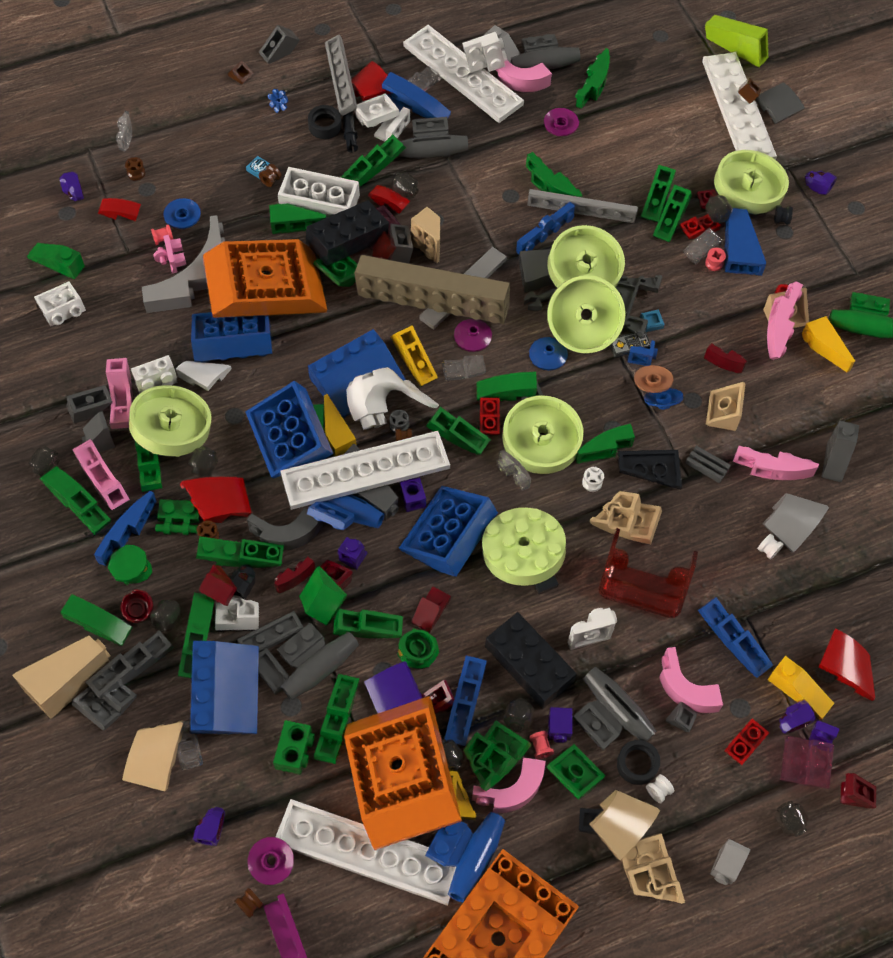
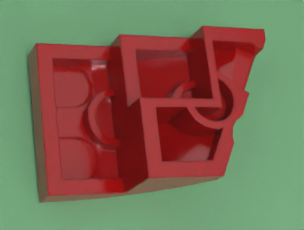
M371 61L351 79L355 97L360 96L362 101H367L385 93L386 95L391 94V92L382 88V83L388 75L377 63Z
M205 477L185 480L180 483L181 488H185L192 497L190 501L197 508L199 515L204 521L222 523L230 515L248 517L252 513L243 478Z
M835 628L818 668L838 676L836 680L854 688L855 693L874 701L875 690L870 654L856 640Z

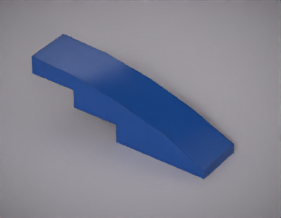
M392 72L388 74L382 83L383 89L396 94L398 101L411 106L412 112L425 118L447 117L448 119L451 115V111L434 97Z
M149 491L136 501L109 530L94 553L99 564L106 566L114 549H120L125 546L131 533L140 535L157 502L154 492Z
M717 597L698 610L725 646L756 678L773 666L749 630L744 631L734 615L727 613Z
M466 655L444 741L466 746L487 660Z

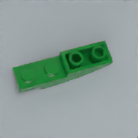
M605 48L602 53L597 55L595 62L589 65L587 69L588 78L583 88L578 89L575 96L577 99L576 107L582 109L590 98L597 101L601 95L608 75L610 63L609 49Z
M534 152L527 154L526 167L532 173L531 182L538 189L576 197L583 196L581 191L573 186L568 177H565L561 172L554 175L553 171Z
M57 466L40 478L66 508H70L94 535L111 523V519L97 505V501L77 481Z
M199 536L196 559L216 561V565L240 567L246 564L252 568L276 567L282 565L284 545L242 539V542Z
M194 592L178 677L191 679L193 641H207L215 600L205 594Z

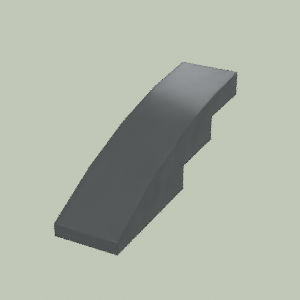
M159 630L144 644L139 642L126 654H118L87 680L86 683L100 699L141 674L174 647Z

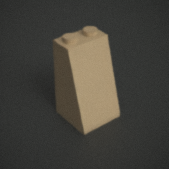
M87 636L21 669L12 676L24 692L52 719L88 687L86 681L110 662L108 659L110 654L105 650V645L99 639L94 641L90 636Z

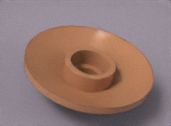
M650 365L636 371L634 382L643 391L659 393L668 390L672 386L673 375L664 367Z

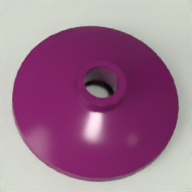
M555 108L545 115L544 126L553 135L568 136L577 130L579 119L569 109Z
M467 319L456 326L454 339L456 344L463 350L477 352L485 349L490 344L492 331L482 320Z
M263 838L252 846L248 854V869L253 878L258 882L266 885L278 884L284 881L293 869L294 855L292 849L280 838ZM270 856H274L276 858V863L274 865H270L268 863V858Z

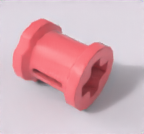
M169 224L157 230L151 229L155 245L163 242V236L169 235L170 240L173 239Z
M547 731L536 732L529 736V740L533 742L535 748V759H544L554 754V750L550 748L547 739Z

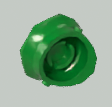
M125 545L111 555L108 570L116 581L129 585L147 580L152 574V565L147 560L146 552L140 547Z
M414 628L412 631L404 634L399 640L397 655L402 662H407L410 668H428L439 654L436 638L424 630H416Z

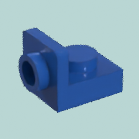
M651 340L649 349L641 346H631L628 363L650 366L652 359L656 360L658 348H654L655 341Z

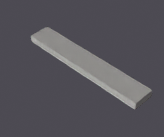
M337 35L326 41L325 47L339 113L344 116L357 109L343 40L340 35Z
M533 189L529 190L527 204L528 206L558 211L571 202L575 205V214L635 223L638 210L637 206Z
M492 247L464 274L489 278L507 260V256ZM427 308L419 316V320L434 330L450 314L447 312H436L433 309Z

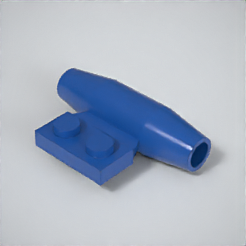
M351 494L323 502H315L308 507L307 512L315 520L326 522L339 530L346 529L353 522L378 529L385 516L383 512L365 500Z
M490 812L474 833L464 822L439 829L425 856L445 867H456L448 895L458 902L463 903L484 875L498 847L505 824V819L499 814Z

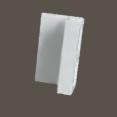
M403 107L399 112L400 116L384 121L375 132L374 137L384 142L392 134L398 138L410 122V109Z

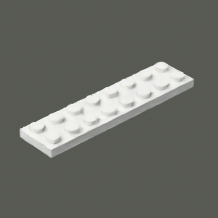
M425 26L403 42V46L498 123L524 105V100L484 68L471 73L465 53L431 26Z
M737 53L704 56L702 62L735 150H754L776 160L777 155L755 100L749 104L738 93L739 87L747 79Z
M435 431L281 470L280 472L292 510L314 504L315 502H323L450 469V463L439 432Z
M290 799L276 837L284 840L292 851L448 906L451 898L448 895V891L456 867H445L426 857L425 855L429 847L410 840H404L374 850L364 824Z

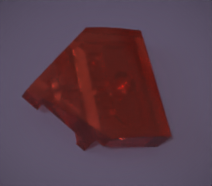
M383 232L375 243L372 257L387 259L395 251L396 247L386 232Z

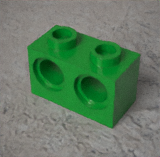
M284 721L273 761L275 769L301 775L302 769L307 768L309 755H306L308 747L313 746L315 738L310 725ZM300 733L304 735L300 741L292 739L295 734ZM290 755L298 756L295 762H288L286 760Z

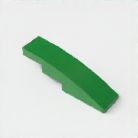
M392 134L381 147L377 144L366 157L361 155L340 178L358 181L360 187L390 164L406 147Z
M135 441L142 492L163 488L159 454H153Z
M338 674L314 753L315 760L336 764L352 711L359 678Z

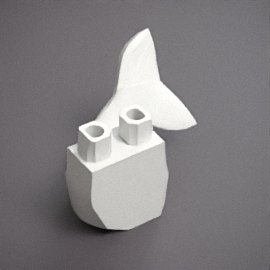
M388 367L355 377L346 389L351 415L354 421L361 422L363 430L372 427L379 428L387 424L384 413L388 412L386 396L392 390L402 391L410 398L432 408L439 406L438 403L421 392L411 381H403Z

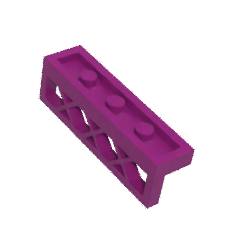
M284 893L277 896V901L267 904L263 908L281 958H307Z

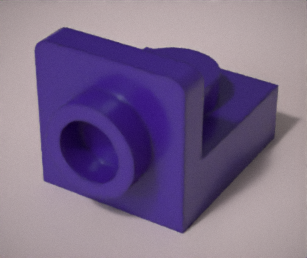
M817 720L813 725L807 744L827 753L830 751L833 740L838 735L839 728Z

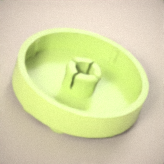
M738 150L727 154L721 160L714 177V185L719 196L732 208L747 209L748 213L756 215L770 212L776 209L777 205L781 204L788 190L789 180L784 168L772 157L754 150Z
M582 225L569 228L556 238L548 256L547 266L550 278L557 288L565 281L582 275L600 277L610 282L616 288L624 272L625 258L620 244L612 235L600 228Z
M591 275L573 277L562 283L551 296L547 309L549 328L558 342L572 351L579 353L598 352L611 345L623 329L625 322L623 299L618 290L605 279ZM584 309L591 311V317L587 320L581 317V312Z
M171 385L152 387L141 392L130 406V433L140 446L153 454L176 457L186 455L199 449L209 436L211 411L207 403L199 395L186 388Z
M533 396L518 402L507 414L502 434L503 445L510 459L522 469L537 474L555 473L565 469L576 459L577 452L581 448L583 441V425L576 411L566 402L551 396Z
M515 508L502 512L488 524L482 538L484 561L490 572L504 582L521 586L544 582L558 572L565 560L566 537L564 530L554 517L539 509Z

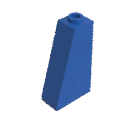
M729 208L725 218V272L762 276L766 260L747 209Z

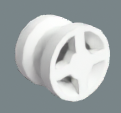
M597 467L588 468L584 473L583 487L590 492L598 491L603 484V471Z
M769 534L757 549L760 552H765L767 558L771 560L784 544L781 541L777 542L774 536Z
M661 774L655 778L653 783L646 785L648 793L658 803H662L665 800V796L671 795L675 791L670 781Z

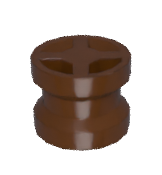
M132 157L125 162L129 179L137 181L145 176L143 161L140 158Z
M268 164L266 170H262L259 173L260 180L268 187H272L275 183L274 181L282 177L280 170L273 164Z
M396 429V441L412 437V429H407L406 431Z
M203 521L197 527L198 537H205V535H210L206 537L215 539L220 537L217 525L212 521Z
M250 888L245 890V894L241 898L238 897L234 900L249 919L253 916V912L256 909L264 906Z

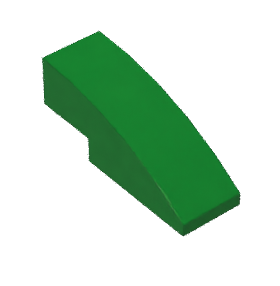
M536 372L510 373L478 381L476 383L477 401H480V398H500V401H516V397L536 396Z
M441 406L426 425L433 432L438 431L439 435L447 441L477 455L483 452L491 440L460 416L455 418Z
M631 424L607 430L591 439L578 450L576 463L613 458L616 456L617 449L632 447L635 436Z
M71 594L61 610L64 619L82 626L84 630L120 646L124 644L132 630V626L73 594Z
M339 609L334 616L333 635L342 636L350 632L354 637L401 638L403 616L363 609L360 612Z

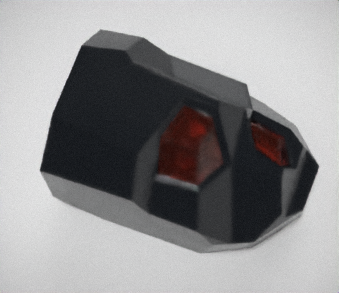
M247 564L240 566L230 577L237 587L234 595L240 596L244 600L249 595L255 584V572L251 566Z

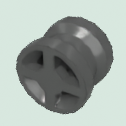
M395 410L390 414L389 426L393 433L396 434V429H401L402 431L409 429V415L407 412Z

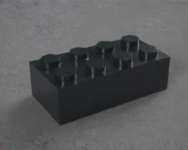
M367 200L307 226L306 244L328 266L388 239L389 222Z
M519 612L486 637L485 648L542 709L575 682L577 673Z

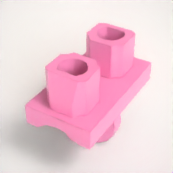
M165 235L163 238L166 250L163 247H159L158 251L154 253V259L160 262L161 265H165L166 261L169 260L172 274L177 273V267L186 265L184 252L173 255L174 252L183 251L180 238L170 240L169 235Z

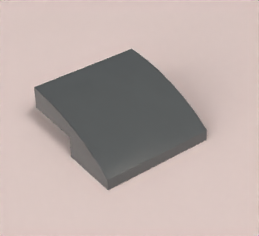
M784 82L761 93L756 98L762 111H768L774 124L805 109L799 97Z
M122 685L99 699L93 690L88 687L72 700V705L100 729L105 731L124 713L136 699L137 695L128 687Z

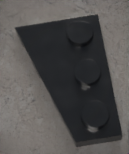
M678 450L618 451L619 473L681 490L682 482Z

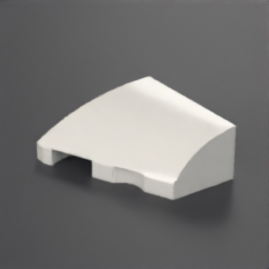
M185 361L176 368L179 378L193 386L197 384L209 391L216 381H222L232 368L230 365Z
M234 595L228 606L216 601L215 630L259 629L258 602L244 600L237 595Z

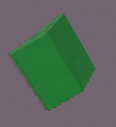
M349 256L328 266L321 259L315 260L313 263L338 286L351 287L356 282L355 270L358 264Z
M318 566L299 597L307 615L325 625H329L347 597V594Z
M575 744L546 767L578 800L586 796L606 776Z

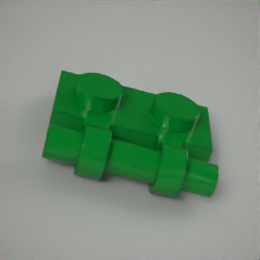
M160 499L157 519L164 522V524H156V532H163L166 535H171V533H182V535L197 533L198 525H191V523H200V515L190 500ZM173 522H183V524L175 525Z

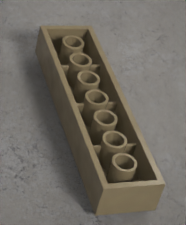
M365 255L360 256L355 270L358 296L413 306L419 309L429 308L436 312H447L455 316H465L475 320L505 323L510 298V283Z

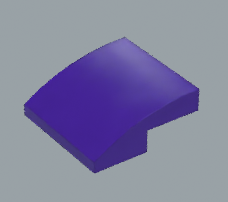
M405 661L364 681L377 713L422 699L413 675Z

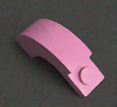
M507 60L504 62L505 67L496 69L498 72L497 79L514 91L536 92L551 85L552 73L543 63L531 68H518Z
M127 358L107 359L106 376L110 397L113 402L110 412L111 429L129 428V412L133 402V391Z
M91 439L72 449L90 482L111 510L130 500L121 483L108 469Z
M676 647L667 648L664 656H662L663 670L659 677L668 696L677 704L680 702L685 703L697 713L719 712L723 706L719 684L700 686L689 682L680 670Z
M523 758L521 774L514 785L506 789L490 788L487 791H484L479 786H474L472 801H476V804L488 806L489 803L494 804V813H508L522 808L538 792L543 779L546 761Z

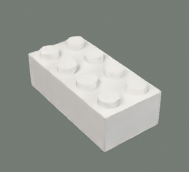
M288 167L278 193L279 204L288 203L325 214L327 218L357 204L360 196L359 182Z

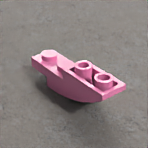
M799 282L789 284L785 295L775 298L772 305L767 328L768 352L772 360L778 359L785 354L787 340L794 333L793 326L795 323L788 319L793 316L795 311L793 307L802 295L801 289L803 284Z
M738 446L733 460L735 463L751 467L750 475L773 480H798L813 477L819 466L818 463L810 459H802L791 453L779 452L776 458L768 453H760L749 447Z

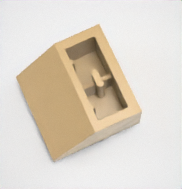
M426 207L411 219V240L415 248H419L428 259L438 263L440 257V217Z

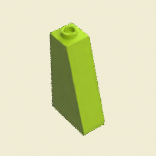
M714 15L706 22L705 31L708 40L731 53L736 52L737 56L756 67H760L769 58L768 29Z

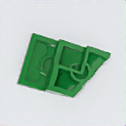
M495 721L485 736L476 732L464 748V752L481 784L480 787L487 791L510 772L524 756L531 744L503 724Z

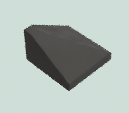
M680 702L666 718V722L683 731L690 732L698 713L685 703Z

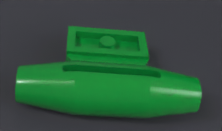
M852 292L849 310L832 309L830 312L829 321L834 327L851 333L893 339V318L888 317L890 309V299Z

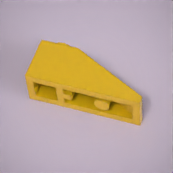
M827 316L806 323L802 337L810 348L845 372H849L855 360Z
M413 325L390 336L399 355L420 386L438 378Z
M328 394L324 395L325 435L333 455L336 457L344 455L353 444H357L355 436Z
M787 656L782 659L768 678L769 682L797 703L803 700L808 702L815 716L820 720L825 717L834 705V702L809 674Z

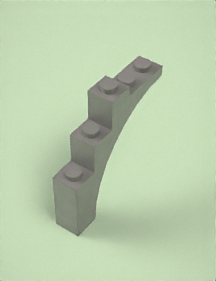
M217 215L210 216L208 239L200 254L188 267L167 280L142 287L146 313L192 307L191 299H195L194 291L208 289L203 254L220 243L225 242V238L221 237V234L224 233L223 224L218 222Z

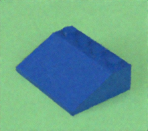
M212 312L192 314L191 343L194 361L208 362L216 359L227 360L235 357L246 358L254 355L266 356L273 354L269 315L213 318Z
M374 329L308 365L310 380L323 397L328 394L342 418L351 414L348 407L346 389L355 377L388 367L403 381L406 380L384 341Z
M296 381L291 382L245 411L273 479L281 476V470L324 460L333 454L306 388Z
M441 486L399 549L441 573L456 577L483 537L486 527L496 517L498 512L489 497Z
M193 641L190 734H257L259 646L219 641Z

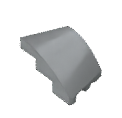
M785 493L772 507L774 512L762 524L791 552H795L815 529L829 507Z

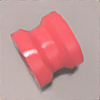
M721 248L710 249L705 266L711 271L721 270L726 259L725 251Z

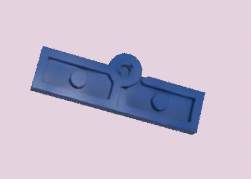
M569 202L553 215L544 216L539 222V227L536 226L517 241L516 252L520 255V251L533 250L538 243L544 242L550 234L556 233L565 223L571 222L574 218L575 205Z

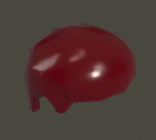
M134 589L131 593L125 595L120 605L122 616L128 622L141 623L147 620L154 608L152 597L146 591Z

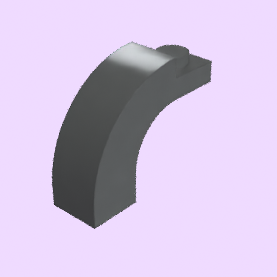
M306 508L303 509L295 521L285 526L271 525L253 514L247 519L249 531L255 536H259L260 542L284 545L283 550L296 549L310 542L322 529L323 522L317 521L314 517L308 515V509Z

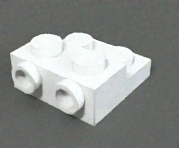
M496 32L462 43L471 73L486 67L489 72L505 67L504 62L507 61L505 50H501L504 48L503 40L498 38Z
M386 93L357 104V109H355L356 118L362 126L366 125L367 128L400 116L399 109Z
M69 281L34 297L50 326L60 325L64 320L78 317L82 312L86 311L80 296Z
M169 355L131 368L139 394L152 387L172 386L178 383Z
M597 608L589 613L587 623L585 621L575 623L571 627L567 642L570 650L609 640L617 623L614 610L611 611L610 608Z

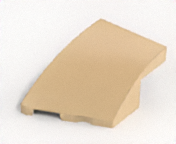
M619 491L612 501L603 506V510L596 517L590 519V523L611 534L651 544L662 509L660 506L641 504L639 494Z
M178 721L168 725L162 724L154 728L139 729L131 746L122 780L166 791L169 785L171 769L175 764L178 744L182 740L185 721Z
M615 790L600 804L603 811L590 823V826L615 857L621 860L647 832L660 810L655 806Z
M662 833L641 838L621 859L633 893L635 895L674 901L681 904L685 903Z

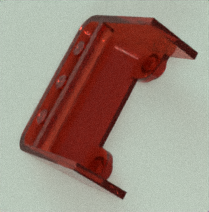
M616 528L599 586L600 595L605 599L664 617H677L681 613L696 567L698 552H693L688 569L674 567L670 570L668 578L660 577L627 567L629 561L628 554L624 550L616 548L620 529Z

